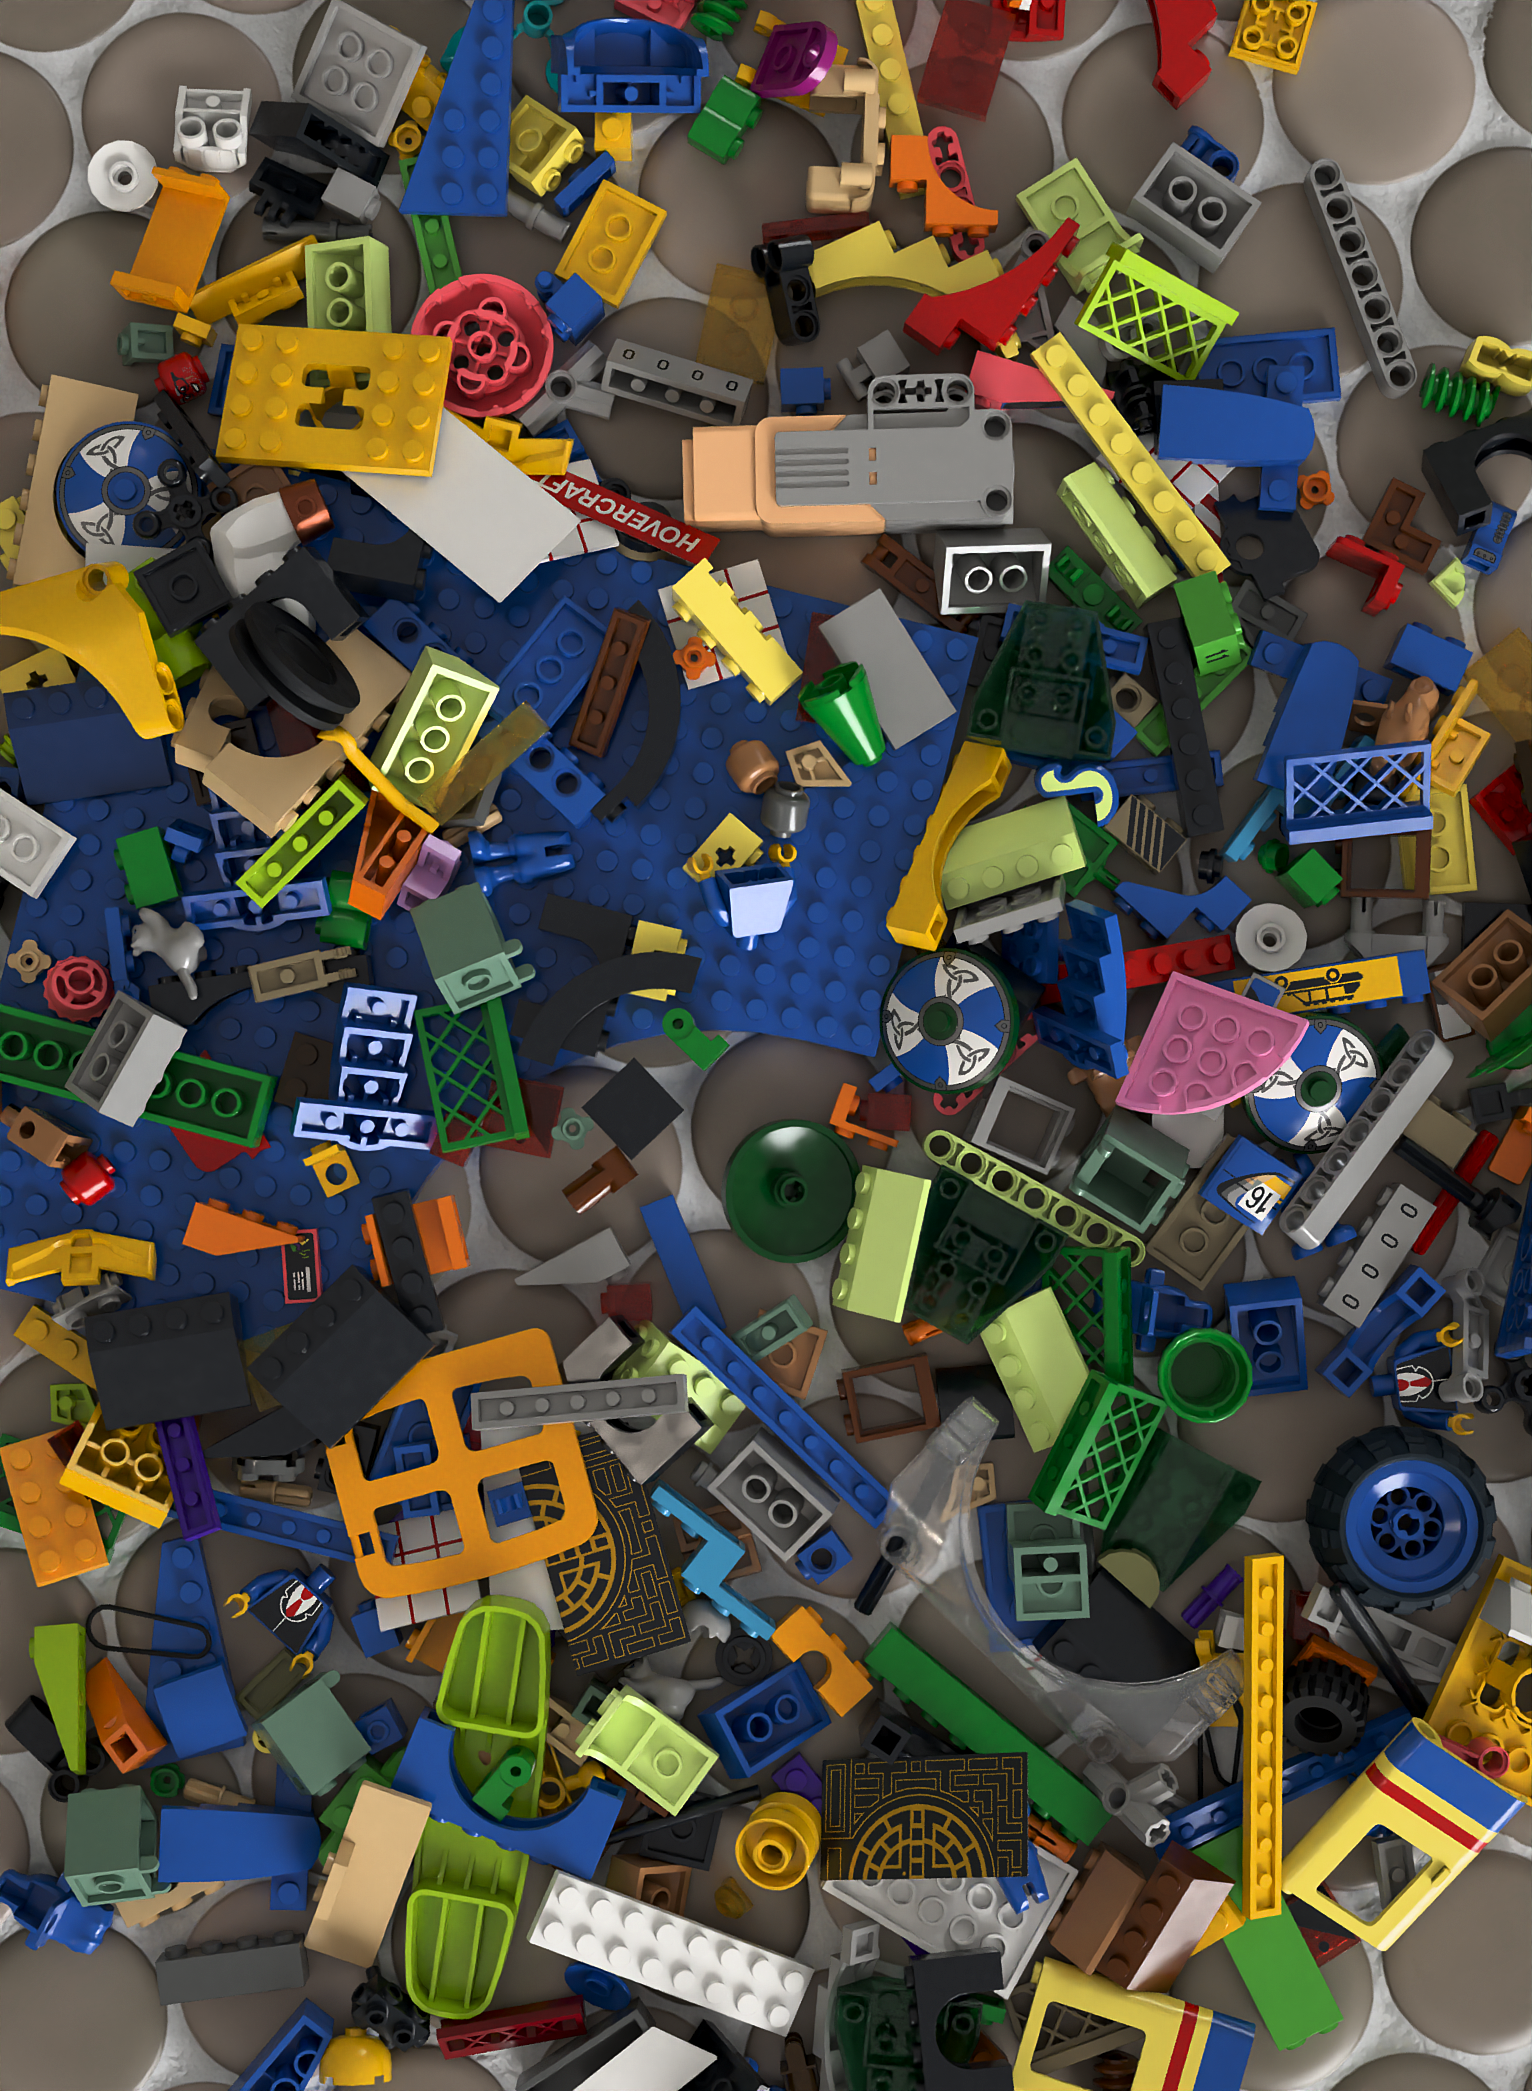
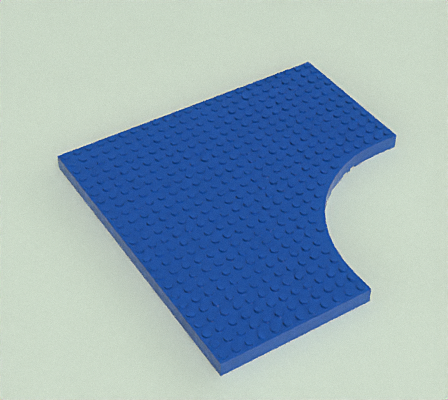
M211 449L214 455H216V450ZM220 463L226 473L241 465ZM281 467L291 484L315 479L322 493L335 528L304 546L315 547L326 562L328 561L333 537L381 545L400 539L410 529L374 498L351 494L349 482L293 468ZM288 469L301 473L299 476L288 474ZM211 479L206 483L203 481L204 496L210 494L207 485L213 482ZM218 513L210 514L209 516H207L203 521L202 526ZM612 547L539 563L499 603L433 548L431 559H424L423 569H427L425 587L423 591L417 590L414 604L421 610L417 617L427 626L434 622L448 636L444 642L453 651L459 646L474 660L470 665L481 674L485 671L495 679L563 595H566L607 627L614 607L628 610L639 600L662 630L673 655L676 648L658 589L676 584L694 567L662 559L654 562L636 561L627 558ZM766 585L787 654L803 671L802 677L769 706L765 700L758 703L745 688L749 683L741 674L688 690L680 665H676L681 691V721L677 744L661 782L639 810L627 800L624 803L627 810L615 822L611 823L607 820L602 825L591 815L577 830L506 763L501 776V782L492 801L500 811L503 820L482 833L485 839L491 842H508V838L519 831L525 832V834L569 831L571 845L555 850H546L545 854L546 857L573 854L576 867L555 875L535 879L529 885L517 883L514 879L505 881L494 887L493 893L486 897L497 917L505 941L518 939L523 946L520 954L511 957L515 968L524 964H531L536 971L532 979L521 983V988L501 995L509 1034L519 999L544 1006L558 990L573 978L599 965L597 956L585 943L538 929L547 894L549 893L631 915L634 917L633 925L638 926V922L641 920L680 929L683 931L681 938L688 940L685 955L702 958L691 994L676 991L675 996L668 995L667 1002L628 993L621 995L615 1016H608L604 1030L610 1031L606 1049L625 1043L666 1035L662 1027L663 1017L671 1009L682 1008L692 1015L695 1026L701 1032L763 1033L807 1041L875 1058L881 1036V1004L886 988L896 974L903 944L895 942L886 927V917L889 909L895 905L898 898L901 880L908 874L913 863L914 850L917 845L921 844L924 837L927 819L934 813L938 804L979 637L899 618L957 712L895 751L883 734L886 749L882 753V759L869 767H864L862 764L855 765L801 706L797 698L799 692L807 683L812 680L816 686L824 680L823 672L840 665L818 630V626L850 606ZM350 592L369 617L388 600L387 598ZM366 620L361 626L357 628L360 632H362L365 636H367L370 640H372L390 656L396 659L381 643H379L365 629L363 625L368 620ZM316 621L315 634L326 643L330 638ZM413 626L404 628L400 634V641L403 643L414 642L418 637V629ZM638 661L605 757L600 758L568 745L589 682L549 730L553 735L549 741L559 751L565 746L579 760L576 767L584 775H587L590 771L606 785L602 790L606 795L627 774L641 750L646 735L649 699L646 681ZM80 665L76 682L96 680L89 671ZM201 677L190 685L177 690L184 718L191 697L197 698L201 690L199 689ZM274 700L261 711H248L245 719H253L262 757L292 756L307 751L324 740L317 738L321 729L312 727L299 720ZM489 714L485 717V719L492 718ZM221 715L213 721L221 725L242 719L233 715ZM385 727L379 733L373 730L367 737L369 741L362 752L369 760ZM507 729L505 740L508 743L516 744L522 740ZM173 733L165 735L173 785L45 804L42 816L76 837L77 840L37 899L23 891L7 958L12 953L16 954L22 948L25 940H34L38 944V949L51 957L52 964L49 969L53 968L57 961L65 960L69 956H87L92 960H99L103 967L109 969V974L112 978L104 908H122L123 915L129 914L131 928L134 925L143 924L139 916V910L136 909L135 904L130 905L125 894L124 884H128L125 870L120 871L115 861L113 850L118 849L115 839L156 826L164 829L166 833L167 827L178 818L212 831L209 844L200 852H194L192 858H187L185 864L174 860L184 894L186 892L225 888L214 854L218 850V845L209 816L213 811L212 804L201 807L197 806L188 767L175 763V748L171 747ZM476 735L453 782L459 778L462 769L471 757L498 755L478 735ZM741 740H760L767 745L779 763L777 782L788 781L795 783L785 751L820 740L852 784L850 787H803L804 792L810 798L806 827L801 832L793 833L789 838H779L770 834V829L761 823L760 813L764 793L757 795L741 791L728 774L726 761L730 755V749ZM544 750L534 753L531 759L532 766L537 769L547 767L551 761L550 753ZM348 758L343 762L346 766L341 774L333 782L327 779L320 787L322 792L319 797L344 774L370 800L371 787L368 779ZM566 775L559 780L557 787L561 793L569 794L575 791L578 782L575 777ZM445 796L438 812L420 806L417 807L427 814L432 812L434 815H439L450 798ZM369 801L294 877V880L321 876L331 877L332 870L354 873ZM304 804L296 812L299 814L298 818L309 808L307 805ZM729 813H732L763 840V845L759 849L764 854L755 865L774 863L768 855L769 847L772 844H780L782 857L784 855V844L793 845L797 851L796 858L790 862V867H793L795 871L797 900L783 918L781 928L777 932L760 934L758 946L753 950H743L737 947V938L731 937L724 927L716 924L705 906L698 883L682 869L687 863L688 858L693 856ZM436 829L434 836L444 840L442 832L445 829ZM468 841L457 848L462 851L459 859L462 862L446 894L453 892L460 886L475 883V867L503 866L512 864L517 859L508 857L473 865ZM168 842L172 853L175 844ZM731 849L727 853L720 850L717 853L719 856L718 865L722 867L727 863L732 866L735 863L732 859L734 852ZM399 892L381 920L372 916L366 951L360 950L361 955L371 956L375 986L414 990L418 997L414 1010L448 1004L434 981L410 911L397 905ZM182 900L151 909L163 916L172 928H179L184 921L187 922ZM317 917L286 920L285 923L264 931H244L235 929L234 926L201 930L204 935L205 943L203 945L207 951V959L200 962L198 968L190 975L195 979V972L216 970L217 976L231 974L230 967L256 965L315 950L323 952L342 946L320 942V935L315 934ZM126 936L127 951L134 950L131 947L132 936ZM627 946L624 956L631 955L633 947ZM146 951L135 956L136 972H131L130 977L131 981L141 989L140 1002L151 1007L148 986L158 985V978L178 974L159 955ZM6 958L0 982V1003L59 1018L55 1010L49 1009L48 1000L43 997L45 991L43 981L47 978L49 969H45L38 975L35 982L25 983L21 979V974L15 968L8 966ZM31 958L26 960L28 965H31L33 962ZM253 989L246 990L225 1000L211 1010L198 1025L184 1027L187 1031L178 1050L198 1056L204 1050H207L213 1060L278 1077L263 1131L271 1148L260 1151L255 1159H251L248 1153L243 1152L219 1169L205 1172L194 1165L168 1125L138 1118L134 1126L131 1127L97 1112L86 1103L2 1081V1112L10 1103L15 1104L21 1109L28 1106L48 1112L92 1138L93 1142L87 1151L93 1153L96 1157L103 1153L116 1168V1171L111 1174L115 1180V1186L109 1193L91 1206L85 1205L82 1202L76 1205L59 1184L63 1180L61 1176L62 1169L47 1166L8 1140L7 1133L10 1127L0 1122V1289L56 1302V1297L79 1287L63 1286L61 1272L15 1283L14 1286L8 1287L5 1279L8 1249L66 1234L76 1229H93L95 1232L154 1242L157 1254L155 1281L119 1273L123 1279V1284L119 1287L130 1294L132 1299L121 1304V1307L114 1312L230 1292L238 1298L245 1350L262 1354L314 1302L285 1304L281 1246L215 1256L183 1245L182 1242L195 1203H208L209 1197L229 1203V1210L242 1214L243 1209L264 1215L263 1222L276 1226L277 1221H282L299 1227L298 1229L318 1228L322 1288L324 1293L352 1264L363 1267L373 1278L370 1267V1260L375 1259L372 1244H365L361 1224L366 1223L365 1216L375 1213L371 1200L372 1197L408 1188L412 1204H414L427 1181L451 1152H442L438 1130L433 1150L388 1146V1148L376 1151H359L345 1147L361 1182L327 1198L313 1166H305L303 1159L312 1156L311 1148L329 1140L293 1137L289 1129L294 1107L274 1102V1098L295 1032L333 1043L340 1004L313 991L256 1003ZM481 1007L465 1010L458 1022L475 1031L483 1019ZM107 1009L103 1010L101 1017H93L88 1022L78 1020L74 1023L97 1028ZM453 1012L447 1013V1015H449L450 1017H454ZM413 1013L410 1025L413 1038L404 1066L408 1075L397 1107L434 1111L418 1029ZM439 1015L423 1018L426 1032L439 1039L450 1023ZM59 1018V1019H63V1020L70 1021L68 1018ZM454 1026L443 1043L460 1053L471 1036ZM484 1027L479 1035L487 1039ZM509 1035L519 1082L532 1084L576 1060L587 1057V1055L560 1049L554 1065L550 1066L518 1056L517 1054L524 1038ZM427 1039L431 1051L435 1043ZM476 1039L465 1057L482 1067L490 1055L489 1047ZM440 1047L432 1058L433 1067L446 1074L457 1057ZM461 1061L450 1078L468 1088L478 1070ZM491 1062V1064L486 1070L494 1074L493 1065ZM435 1074L436 1084L438 1086L442 1078ZM483 1074L472 1092L489 1102L497 1091V1085L495 1081ZM447 1082L439 1093L440 1102L453 1110L464 1092ZM468 1096L458 1113L475 1123L486 1106ZM499 1098L494 1104L497 1108L501 1105ZM442 1109L443 1118L445 1122V1120L449 1116V1113ZM490 1110L484 1119H486L493 1111ZM454 1117L446 1129L448 1143L463 1140L471 1127ZM330 1140L332 1146L339 1144L337 1141ZM334 1163L328 1167L326 1177L330 1183L340 1185L347 1178V1170L343 1165ZM102 1270L101 1275L105 1274L108 1271ZM81 1286L84 1289L85 1295L88 1296L90 1294L88 1286Z

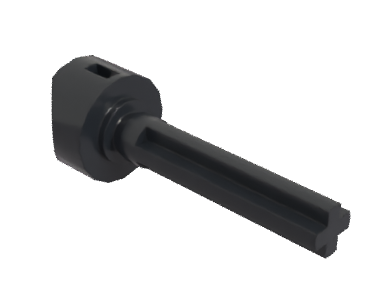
M1403 1136L1394 1147L1393 1152L1470 1209L1472 1212L1468 1221L1469 1226L1487 1240L1491 1241L1494 1231L1518 1220L1522 1211V1205L1499 1187L1493 1188L1484 1194L1406 1136Z

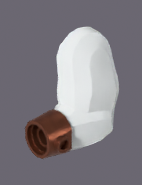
M315 479L278 488L279 492L254 498L228 512L211 527L210 536L215 568L233 599L243 593L248 595L257 587L255 581L268 570L276 571L284 564L282 560L284 555L298 544L302 543L304 546L335 528L331 514ZM290 598L273 603V605L296 617L315 633L316 620L302 604Z

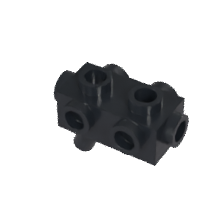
M379 1966L367 1968L366 1976L368 1982L361 1983L355 1989L351 1998V2015L355 2024L362 2030L370 2027L377 2032L380 2040L389 2049H393L396 2046L403 2052H406L412 2046L416 2048L422 2047L430 2036L431 2014L422 2011L398 1985L382 1977Z

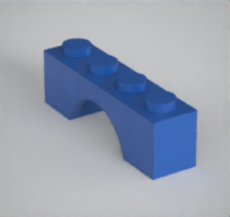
M1410 1264L1377 1300L1361 1327H1353L1317 1366L1315 1371L1340 1394L1350 1398L1373 1373L1378 1359L1393 1340L1408 1326L1421 1319L1446 1290L1420 1266Z

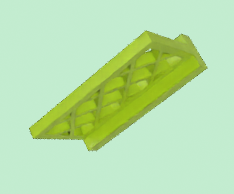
M1112 241L1105 254L1110 259L1074 324L1176 380H1195L1225 325L1228 323L1232 326L1239 312ZM1118 270L1125 275L1127 289L1111 294L1109 282L1115 271ZM1133 279L1141 284L1134 286ZM1149 288L1152 289L1155 305L1139 310L1136 293ZM1161 295L1168 298L1169 300L1163 302ZM1129 296L1132 313L1116 319L1113 302ZM1179 304L1183 320L1167 326L1164 309ZM1106 305L1109 322L1096 327L1088 323L1094 309ZM1189 311L1195 313L1196 316L1190 317ZM1157 312L1160 329L1144 334L1141 318ZM1204 320L1211 322L1213 325L1207 336L1195 341L1192 325ZM1134 321L1137 337L1122 342L1118 326ZM1185 328L1188 344L1172 350L1169 333ZM1111 329L1112 336L1104 331ZM1162 336L1165 353L1151 358L1148 355L1146 342ZM1139 345L1140 351L1133 347ZM1190 352L1192 362L1185 375H1182L1176 371L1174 357ZM1167 360L1168 366L1160 362Z

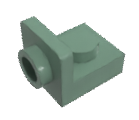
M130 322L117 337V353L122 355L123 366H131L134 362L160 363L174 356L173 325Z

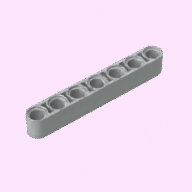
M1321 158L1314 162L1305 176L1303 183L1304 191L1378 388L1385 397L1397 399L1404 396L1414 385L1417 379V370L1342 170L1333 159ZM1323 173L1327 175L1330 179V184H1319L1314 174ZM1335 206L1339 208L1343 218H1332L1327 212V207ZM1343 239L1350 240L1355 246V251H1344L1339 241ZM1359 272L1365 275L1368 284L1365 286L1356 284L1352 278V273ZM1365 306L1376 307L1380 312V318L1371 319L1365 313ZM1377 340H1388L1392 345V352L1386 353L1380 350ZM1390 373H1400L1405 379V385L1397 386L1393 384L1390 380Z
M1420 1030L1408 1040L1281 1214L1279 1219L1280 1229L1303 1249H1314L1323 1242L1450 1068L1454 1059L1453 1052L1431 1030Z

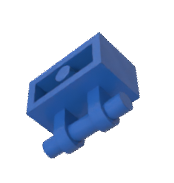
M542 271L536 276L535 286L538 297L546 305L548 312L547 320L551 324L552 332L562 342L565 343L569 339L577 346L605 317L602 297L577 273H574L564 284L547 271Z

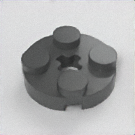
M292 1453L278 1456H252L251 1459L232 1457L231 1470L237 1472V1480L255 1481L259 1480L261 1475H273V1481L292 1482L295 1481V1477L299 1476V1473L305 1471V1456L300 1455L296 1460H292Z

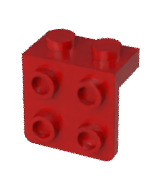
M1353 535L1338 536L1328 547L1325 555L1376 579L1361 611L1373 617L1382 609L1387 611L1389 606L1396 602L1402 590L1403 584L1398 583L1406 565L1397 562L1399 558L1393 553L1385 550H1379L1377 553L1364 547L1366 543Z

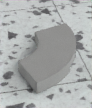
M1071 295L1055 322L1053 330L1057 333L1061 332L1062 335L1072 340L1075 353L1101 387L1106 373L1107 359L1100 351L1099 337L1074 324L1084 304ZM1092 313L1088 323L1096 327L1100 324Z

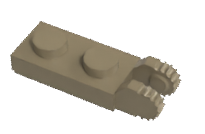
M350 946L323 952L315 950L248 966L255 1002L260 1003L327 987L329 983L357 977L355 968H345L338 970V972L326 974L324 961L343 959L351 955Z

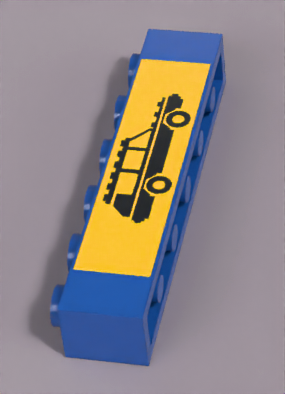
M1424 949L1259 974L1286 988L1276 1008L1293 1015L1329 1009V1013L1332 1014L1351 1012L1350 1005L1365 1003L1366 1009L1382 1008L1388 1006L1387 1000L1401 998L1402 1004L1424 1001L1423 994L1431 993ZM1251 975L1210 981L1207 984L1241 995Z

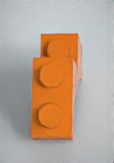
M891 135L889 188H897V192L916 193L918 188H924V232H932L934 237L942 238L953 236V232H968V237L986 238L989 237V233H995L998 226V210L974 206L962 200L947 188L932 164L928 148V136Z

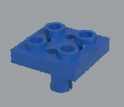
M1059 916L1044 923H1038L1037 919L1023 923L1024 927L1009 934H1003L1001 930L1002 958L1040 984H1057L1058 961H1065L1060 943L1066 941V939H1059Z

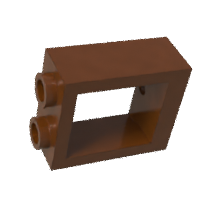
M1432 829L1375 835L1384 837H1416L1414 890L1351 888L1353 838L1335 840V854H1342L1341 869L1335 868V871L1343 878L1336 885L1341 890V898L1429 900Z
M926 1353L841 1369L843 1378L836 1379L840 1401H848L850 1414L843 1415L847 1436L855 1435L856 1444L941 1427ZM913 1366L924 1417L862 1429L853 1378Z

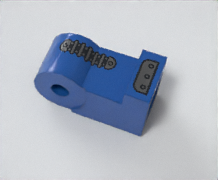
M1492 501L1491 523L1473 530L1460 560L1462 564L1487 575H1490L1498 568L1503 556L1501 555L1517 516V511Z

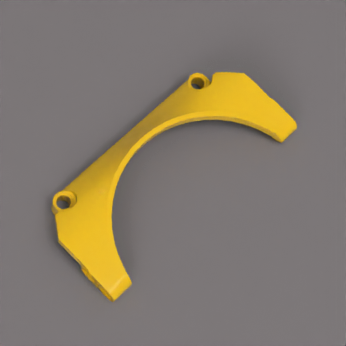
M116 561L94 563L83 568L0 592V635L17 636L37 641L56 649L76 661L109 691L140 737L152 739L183 729L185 718L172 672L164 662H158L145 612L126 591L129 583V574L121 563ZM104 573L107 576V585L103 581Z

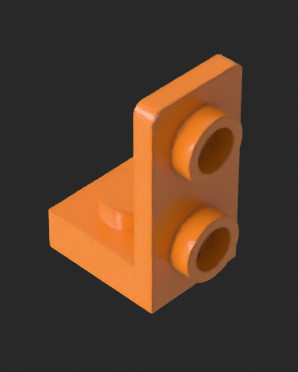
M843 1082L828 1122L835 1125L833 1131L850 1139L854 1138L855 1133L869 1137L867 1145L886 1152L889 1145L897 1148L898 1140L845 1121L847 1115L854 1117L861 1096L855 1095L857 1087Z
M1519 1106L1488 1165L1489 1171L1515 1185L1522 1183L1532 1164L1531 1106Z

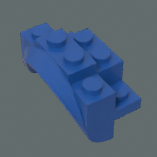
M628 17L595 19L582 23L563 35H551V73L558 74V112H701V77H709L708 52L705 41L702 38L694 37L680 29L660 22Z

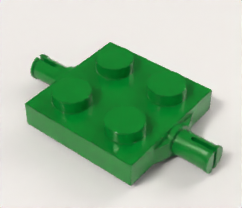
M1068 802L1087 864L1085 867L1063 874L1066 883L1065 893L1075 899L1083 887L1094 879L1098 880L1112 892L1116 887L1115 885H1118L1121 880L1104 867L1109 854L1119 842L1101 827H1097L1096 823Z

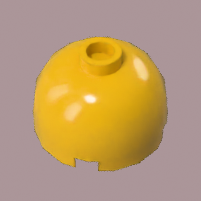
M358 2026L346 2027L344 2035L332 2038L319 2062V2082L321 2084H325L327 2077H333V2085L338 2086L375 2084V2076L384 2075V2083L392 2080V2062L389 2049L378 2036L367 2034V2029L362 2030Z

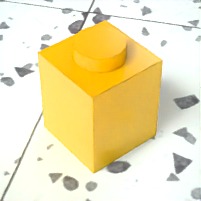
M595 112L594 148L596 159L606 150L614 158V161H632L633 123L631 113Z

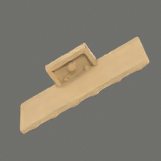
M367 1780L362 1782L337 1853L329 1852L322 1873L329 1875L327 1881L319 1879L312 1900L319 1903L306 1936L304 1947L364 1968L373 1966L432 1808L431 1802Z

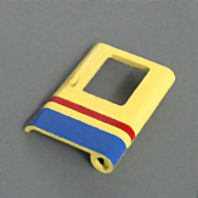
M1413 1717L1282 1859L1281 1890L1287 1894L1293 1893L1375 1948L1386 1951L1528 1802V1798L1524 1795L1516 1796L1444 1748L1437 1732L1424 1720ZM1381 1824L1428 1854L1431 1860L1373 1921L1366 1922L1319 1892L1317 1887L1375 1825Z
M1044 1956L1042 1963L1035 1961L1030 1978V1983L1036 1984L1035 1992L1012 2069L1014 2091H1093L1031 2069L1030 2064L1046 2008L1050 2002H1058L1141 2029L1145 2032V2040L1130 2091L1240 2090L1255 2035L1256 2025L1254 2023L1161 1993L1126 1990L1105 1975L1093 1972L1089 1976L1077 1966Z

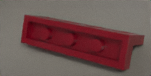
M582 1994L486 2011L470 2019H442L441 2028L436 2029L437 2041L445 2060L588 2034L585 2001Z

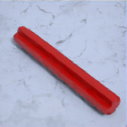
M1482 1130L1454 1172L1471 1184L1499 1143V1139L1491 1132ZM1441 1190L1433 1202V1205L1437 1207L1410 1250L1418 1255L1426 1253L1460 1202L1446 1190Z

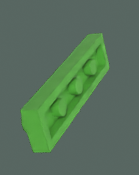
M418 156L398 161L405 192ZM411 214L425 277L431 295L438 288L441 289L449 283L459 280L458 277H462L448 215Z
M1246 643V648L1240 650L1242 659L1240 664L1200 676L1198 666L1193 669L1201 712L1247 666L1252 649ZM1159 703L1134 728L1138 732L1134 737L1154 757H1157L1169 745L1162 708Z

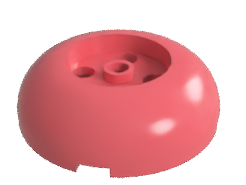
M471 274L458 277L459 280L449 283L441 289L438 288L425 300L415 317L411 334L450 337L453 346L444 407L463 417L472 419H485L487 415L493 417L509 415L529 403L546 382L554 356V339L551 325L539 301L520 284L493 274ZM471 323H477L480 330L471 336L467 335L464 331L465 327ZM510 333L513 335L514 340L510 342V346L504 347L500 345L499 337L501 334ZM482 347H488L491 350L483 356L478 355V351ZM464 356L469 360V365L466 369H456L454 367V361L457 357ZM492 367H499L503 370V376L500 379L491 380L488 377V372Z

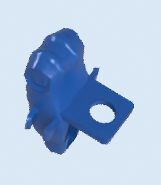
M1147 1268L1144 1282L1131 1280L1133 1334L1136 1335V1349L1151 1353L1155 1350L1156 1339H1173L1190 1328H1210L1213 1319L1211 1305L1205 1301H1194L1184 1291L1173 1286L1164 1285L1165 1272L1163 1270ZM1093 1289L1094 1302L1091 1310L1097 1314L1103 1308V1299Z
M8 1869L0 1876V1902L7 1904L12 1910L14 1919L30 1931L25 1941L26 1946L32 1950H37L39 1947L44 1946L48 1939H52L65 1944L72 1951L90 1955L102 1944L106 1930L113 1923L114 1907L110 1903L82 1907L64 1878V1872L58 1878L43 1873L27 1875L14 1869Z

